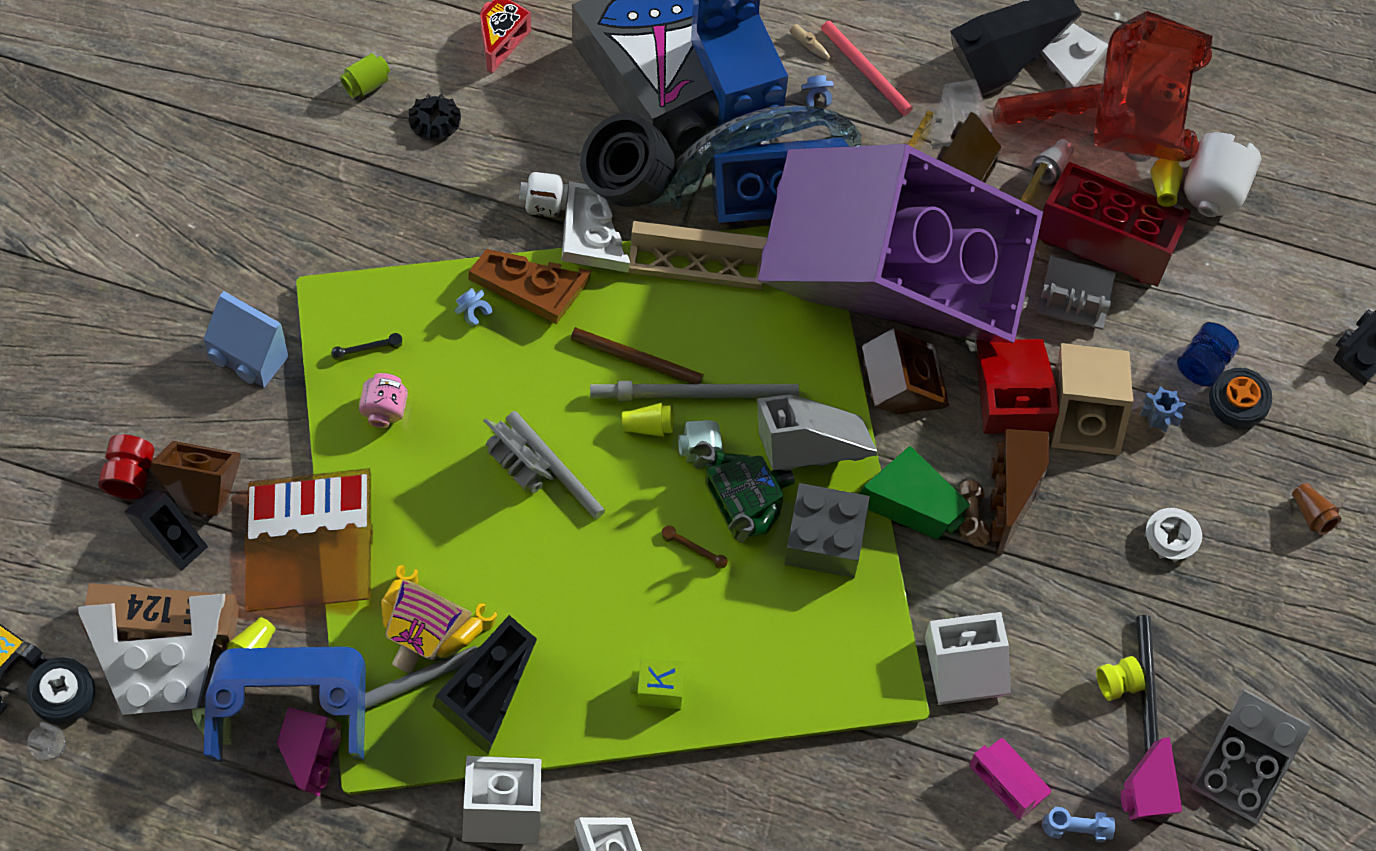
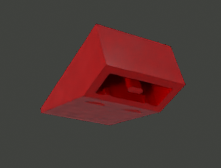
M1015 339L1014 343L975 340L984 434L1005 433L1006 429L1052 433L1059 416L1056 382L1043 339Z

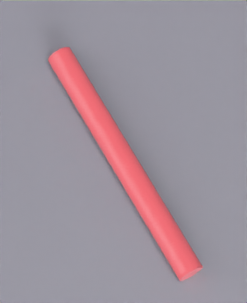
M830 20L826 21L822 25L821 30L903 116L909 114L913 109L909 102Z

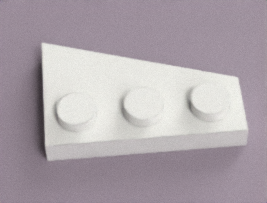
M1073 23L1058 39L1051 41L1040 54L1047 60L1048 68L1054 74L1057 72L1066 82L1065 87L1073 93L1106 54L1109 45Z
M570 181L568 184L561 261L628 272L631 263L628 255H624L622 250L621 236L614 229L611 221L613 215L605 198L592 191L586 184Z

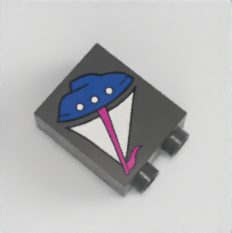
M580 0L572 4V43L621 113L635 114L649 122L663 134L669 145H672L675 150H684L691 147L704 136L708 127L718 123L719 102L691 42L693 0Z

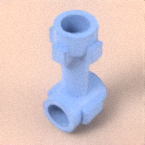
M1054 807L1049 814L1044 815L1042 818V828L1049 837L1060 839L1064 832L1068 831L1093 834L1095 842H1105L1106 839L1112 840L1114 837L1115 819L1114 817H1106V813L1101 812L1095 814V819L1071 817L1069 812L1063 807Z

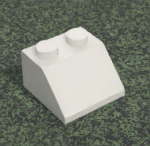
M466 757L462 842L538 844L541 802V759Z

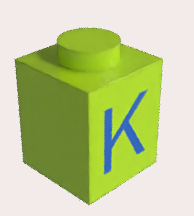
M641 658L640 670L632 671L630 693H637V706L681 710L685 662Z

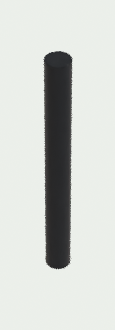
M1139 615L1136 617L1139 664L1145 679V689L1141 691L1146 754L1152 744L1159 740L1151 616Z

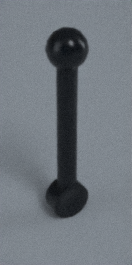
M393 333L389 336V339L347 348L336 346L332 349L331 355L334 359L340 360L344 355L390 345L392 348H399L402 345V336L398 333Z

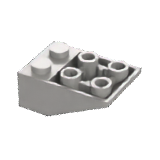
M793 394L757 399L759 436L773 470H792L796 467L814 464L823 466L835 461H859L866 457L877 456V449L862 417Z
M1243 688L1190 788L1251 822L1258 824L1311 728L1310 725Z

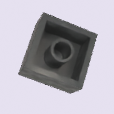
M799 483L784 565L855 578L870 496Z

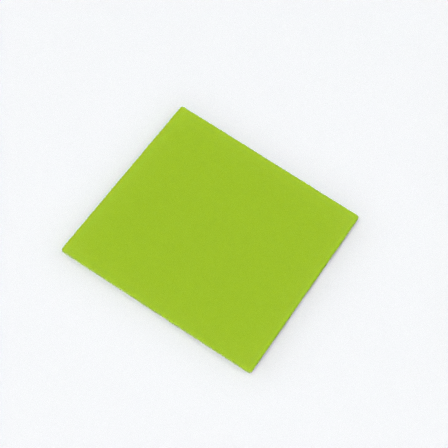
M770 225L718 232L768 238ZM631 240L622 241L621 247L624 255L627 254L629 257ZM562 248L510 253L527 257L529 262L548 266L549 262L561 264V269L579 272L581 268L592 271L591 279L557 324L468 280L469 270L480 257L301 276L296 280L314 480L367 474V526L357 527L355 523H348L344 529L328 530L326 526L318 527L329 647H351L362 655L366 664L365 693L410 674L392 665L401 645L385 637L386 629L383 626L381 600L392 582L397 580L396 569L399 565L405 566L404 577L411 576L414 570L417 569L419 586L471 611L470 617H474L476 608L480 603L486 604L485 611L481 615L482 617L489 618L497 612L494 626L489 630H482L469 645L456 653L475 645L479 648L508 615L537 638L489 755L432 707L437 693L459 669L365 709L364 760H356L349 754V717L335 716L336 722L342 724L338 753L341 786L346 795L464 781L467 756L541 759L542 771L923 722L928 719L930 712L891 520L867 510L855 578L784 565L799 483L859 494L864 485L881 471L878 453L877 456L866 457L859 461L842 460L823 466L814 464L792 469L795 484L781 490L783 493L781 514L769 533L747 537L744 542L739 543L727 528L725 520L705 485L706 469L709 467L705 465L702 469H696L694 466L695 461L687 462L686 456H680L678 437L684 434L686 422L715 421L720 427L723 452L744 454L751 457L762 456L770 471H772L773 469L759 436L758 398H632V402H618V398H590V384H618V381H632V384L689 383L571 340L572 332L577 327L704 374L701 384H798L800 397L861 416L876 447L848 310L805 301L762 283V290L631 274L561 261ZM637 252L636 263L650 265L657 260L650 252ZM676 256L669 261L674 268L684 269L691 264L686 257ZM709 260L702 265L711 273H718L724 269L719 261ZM743 264L736 270L743 277L756 278L758 266ZM471 288L475 293L482 290L484 295L479 300L486 301L492 308V313L487 316L479 308H475L474 316L479 323L474 326H470L465 321L464 311L460 314L454 311L459 306L456 299ZM393 333H398L402 336V345L399 348H392L390 345L344 355L340 360L334 359L331 355L332 349L336 346L347 348L389 339V336ZM377 373H387L399 377L401 383L408 390L403 418L398 422L389 423L387 428L370 425L368 423L369 419L364 417L359 411L363 384L368 379L374 378V375ZM661 402L664 405H672L674 414L673 433H666L665 437L634 432L624 433L622 412L636 410ZM516 411L605 509L604 514L598 519H594L549 468L547 471L555 478L553 481L543 477L540 480L542 487L537 492L525 491L508 474L509 469L505 470L501 466L502 464L488 453L486 442L496 434L483 420L486 418L496 424L502 421L511 429L512 427L506 421V417L511 412ZM525 444V446L528 447L534 453V451L527 444ZM665 526H673L678 535L717 556L724 555L728 560L727 566L719 569L713 561L675 540H664L662 529ZM420 655L412 673L438 661L429 660ZM641 658L685 662L681 710L637 706V693H630L632 671L640 670Z

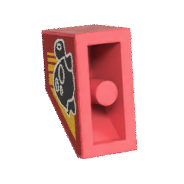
M493 0L492 2H487L480 11L479 17L487 71L493 73L531 32V12L512 0Z

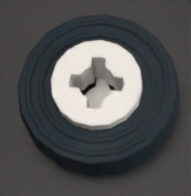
M65 657L50 659L39 665L30 675L27 684V701L34 713L44 721L58 725L72 723L82 717L92 706L95 697L94 680L87 667L74 659ZM65 684L64 687H61V688H59V689L55 688V687H58V686H60V685Z

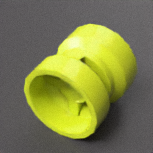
M1133 656L1120 659L1116 665L1104 664L1096 669L1099 688L1107 701L1121 698L1122 693L1125 692L1137 693L1145 689L1142 669Z

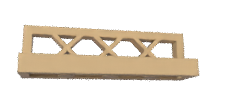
M633 221L629 255L631 264L627 273L762 290V282L758 281V276L762 264V251L767 238ZM637 252H650L657 260L650 265L636 263ZM676 256L686 257L691 264L684 269L674 268L669 261ZM710 260L719 261L724 269L718 273H711L702 265ZM743 264L758 266L756 278L743 277L736 269Z

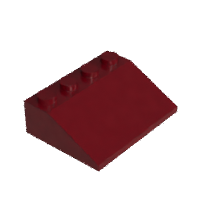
M1068 162L1043 208L1038 238L1049 246H1058L1071 251L1079 258L1090 259L1103 264L1108 270L1120 271L1130 275L1142 284H1152L1158 287L1191 210L1177 204L1163 207L1158 204L1157 196Z

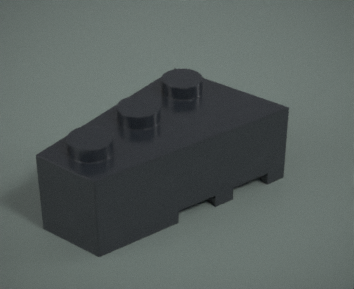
M510 615L437 693L432 706L488 755L537 641L534 635Z

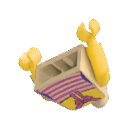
M404 565L397 567V580L392 582L381 600L383 626L386 629L385 637L401 645L392 665L410 674L420 655L438 661L440 658H448L469 645L482 630L491 629L497 617V612L489 618L481 616L486 608L484 603H480L476 608L474 617H470L471 611L419 586L417 569L414 570L411 576L404 577Z

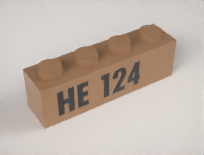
M89 583L85 606L115 603L118 640L133 641L192 635L189 597L221 593ZM225 594V602L221 609L218 622L219 627L216 639L213 642L212 652H218L222 648H227V643L235 637L239 606L234 594ZM81 621V625H82V627H83V629H84V631H85L87 637L89 638V636H88V634H87V631H86V629H85V627H84V624H83V622Z

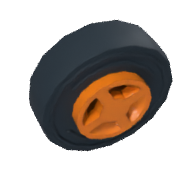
M1232 368L1224 371L1215 379L1209 392L1210 407L1214 415L1224 424L1234 428H1249L1259 424L1267 416L1272 405V390L1268 382L1259 373L1247 368Z

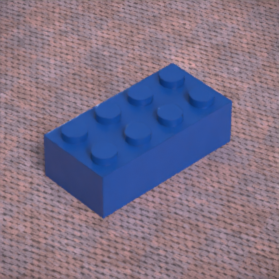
M841 137L711 148L714 214L718 222L769 219L773 217L777 200V187L782 179L788 150L849 147V145Z

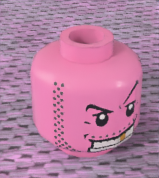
M377 373L374 375V378L368 379L363 384L359 411L364 417L369 419L368 423L370 425L387 428L389 423L398 422L403 418L408 390L401 383L399 377L387 373Z

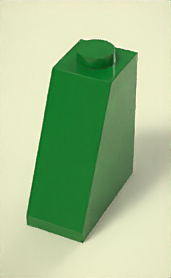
M911 446L907 447L866 483L859 493L870 496L867 510L936 540L947 531L951 535L954 534L965 521L963 514L971 505Z

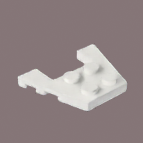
M225 593L189 597L192 635L119 642L117 638L115 603L78 607V613L122 715L194 709L200 706L213 642L216 639L220 613L225 602Z

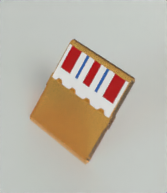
M370 468L249 481L247 534H245L244 554L246 556V612L369 600L371 598L373 524L371 523Z

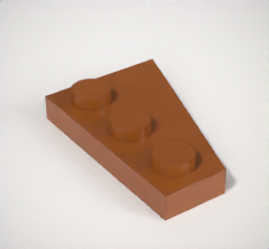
M486 249L469 270L468 280L557 324L591 279L592 271L581 268L579 272L561 269V264L549 262L548 266L529 262L527 257Z

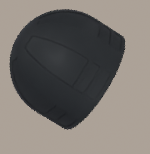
M630 113L613 115L599 123L586 139L580 157L581 174L586 185L611 203L623 207L640 206L651 203L659 198L670 183L675 167L673 151L663 134L640 116Z

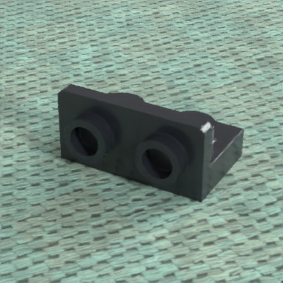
M1370 309L1357 321L1356 325L1358 328L1353 333L1348 330L1338 340L1335 346L1339 350L1333 359L1337 365L1364 386L1376 375V310L1372 312Z

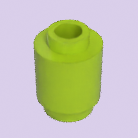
M370 53L345 68V73L339 76L344 89L350 97H363L389 81L387 74L390 73V68L382 56L376 57L373 53Z

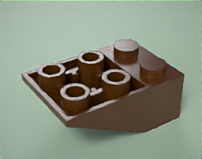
M1006 429L1002 442L996 443L995 457L991 458L990 478L996 479L995 489L991 490L990 509L996 510L995 521L991 522L990 542H996V555L1001 556L1038 495L1049 465V432Z

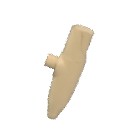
M798 24L792 26L789 32L809 51L827 61L831 58L826 49L816 40L813 33L806 32Z

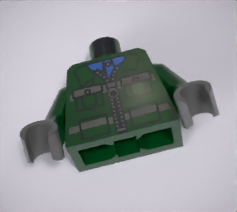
M700 441L690 450L691 454L699 456L694 462V466L696 469H702L705 465L709 467L706 469L705 485L734 539L742 543L747 537L768 534L781 514L780 510L783 503V493L781 490L795 484L792 471L781 469L770 471L762 456L751 457L744 454L717 451L708 442Z

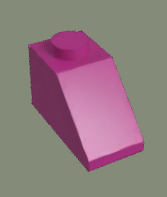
M1170 737L1161 738L1154 742L1124 783L1125 789L1121 790V803L1124 812H1129L1130 820L1172 816L1182 812Z

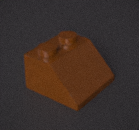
M894 328L862 345L865 358L864 367L868 373L871 386L870 395L876 407L894 414L942 409L949 406L935 345Z

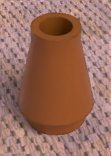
M1309 483L1301 484L1292 492V497L1297 502L1311 531L1324 535L1336 528L1341 522L1342 518L1338 514L1339 508L1314 490Z

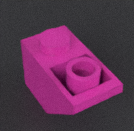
M288 707L277 745L297 787L310 794L320 796L322 788L325 787L329 780V764L332 754L337 750L341 741L340 729L342 724L325 716Z

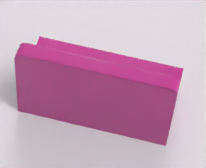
M1000 738L989 748L984 745L972 757L969 767L1019 821L1051 793V789L1003 738Z

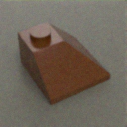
M172 441L151 462V470L182 509L193 511L195 515L200 517H212L214 515L217 516L228 503L240 463L241 453Z

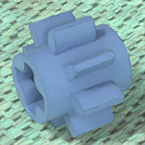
M1159 387L1155 396L1151 393L1146 394L1143 400L1145 405L1140 412V416H1147L1149 428L1155 427L1167 432L1171 423L1176 426L1180 425L1183 418L1180 413L1183 412L1186 403L1179 402L1176 390L1172 392Z

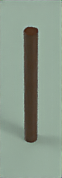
M577 327L572 332V341L689 384H701L704 374L640 350Z

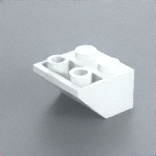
M1001 612L929 622L925 634V642L938 705L1010 696L1009 645Z

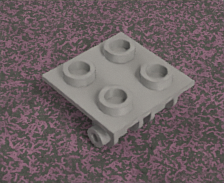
M1050 256L1037 314L1103 330L1106 314H1108L1110 308V297L1116 272Z
M486 418L483 420L496 434L486 442L488 453L502 464L501 466L505 470L509 469L508 474L525 491L537 492L542 487L540 480L543 477L552 481L555 479L547 471L550 464L538 452L535 451L533 453L525 446L527 440L513 427L510 429L502 421L496 424Z

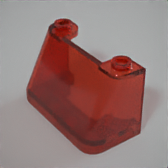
M1148 10L1119 25L1113 31L1108 44L1094 130V144L1110 151L1185 162L1195 158L1199 142L1196 132L1185 129L1193 73L1209 64L1212 58L1211 45L1213 36Z

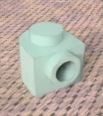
M710 420L686 422L684 434L678 437L680 456H686L687 462H693L699 458L698 455L691 454L690 450L700 441L708 442L714 450L723 452L720 427L717 422Z

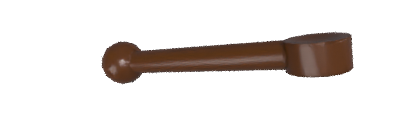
M665 526L662 529L664 540H675L713 561L719 569L727 566L728 560L724 555L717 556L678 535L673 526Z

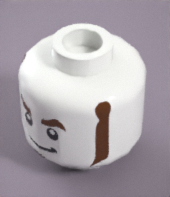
M533 172L528 178V183L521 182L519 202H525L526 212L530 215L556 217L560 210H565L568 184H563V179L560 175Z

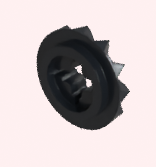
M427 93L425 98L421 100L416 99L414 106L409 108V125L413 132L423 139L442 140L454 134L461 122L460 108L456 106L453 98L447 99L442 93L439 96H431ZM439 109L440 116H437L432 124H430L429 114H433L434 110Z

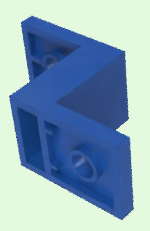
M693 0L691 42L719 102L717 128L738 117L758 110L785 106L788 74L759 15L760 0ZM784 107L755 114L725 128L716 135L719 147L743 146L747 142L760 138H771L777 133L782 132Z

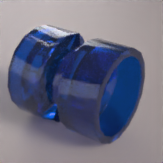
M1206 322L1202 324L1194 335L1192 343L1188 344L1178 357L1177 366L1188 380L1203 387H1210L1224 372L1225 366L1231 362L1240 348L1239 340L1223 325L1215 322Z

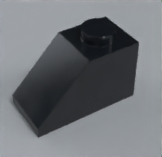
M150 488L124 511L125 515L142 536L181 571L208 548L207 544L165 493Z

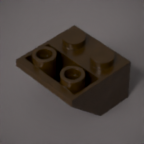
M970 112L964 123L959 121L956 124L951 135L952 143L949 147L946 145L942 147L937 159L986 183L997 165L1001 145L978 115Z

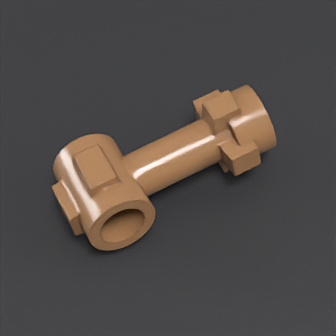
M965 481L959 485L960 494L971 505L966 510L965 521L959 526L960 536L966 542H971L975 547H982L991 538L990 527L984 521H981L979 504H981L980 499L985 497L984 489L977 481Z

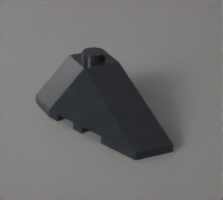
M1026 0L977 16L950 30L952 47L979 93L985 98L1012 84L1019 77V72L1028 63H1033L1040 56V52L1051 41L1058 39L1081 16V11L1074 0Z

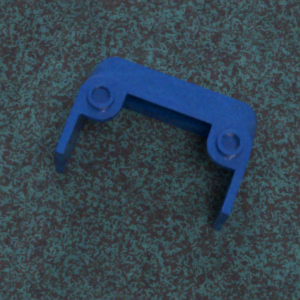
M351 647L233 648L224 651L216 660L205 697L204 756L214 762H222L224 718L232 717L242 709L245 701V687L320 686L319 699L323 709L334 716H349V754L356 760H364L366 679L364 658L357 650Z

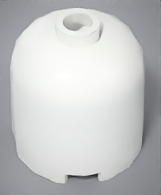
M1220 132L1206 133L1203 140H1198L1184 182V192L1187 200L1198 209L1200 214L1207 217L1230 215L1241 208L1262 159L1259 150L1253 144L1248 143L1247 147L1233 142L1234 135Z

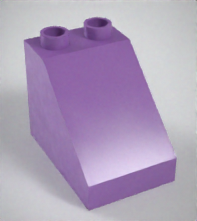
M907 144L790 149L787 153L782 179L777 187V200L767 242L762 251V264L758 281L805 301L974 340L1014 343L1043 211Z

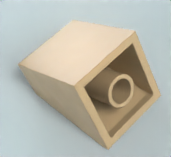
M1061 343L1055 368L1059 416L1051 433V448L1120 456L1133 405L1129 351Z

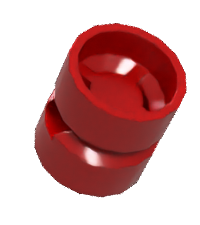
M119 434L112 436L109 439L105 458L109 462L104 463L102 466L98 487L103 492L122 499L140 498L145 492L148 474L145 471H148L151 467L155 452L154 446L149 441L133 435Z

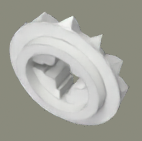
M1178 508L1161 509L1155 512L1147 522L1144 536L1147 537L1149 549L1157 552L1160 559L1165 557L1172 559L1174 563L1180 559H1189L1198 551L1201 545V527L1197 520L1184 510ZM1179 526L1177 536L1179 539H1175L1173 543L1168 544V534L1166 532L1170 533L1172 529Z

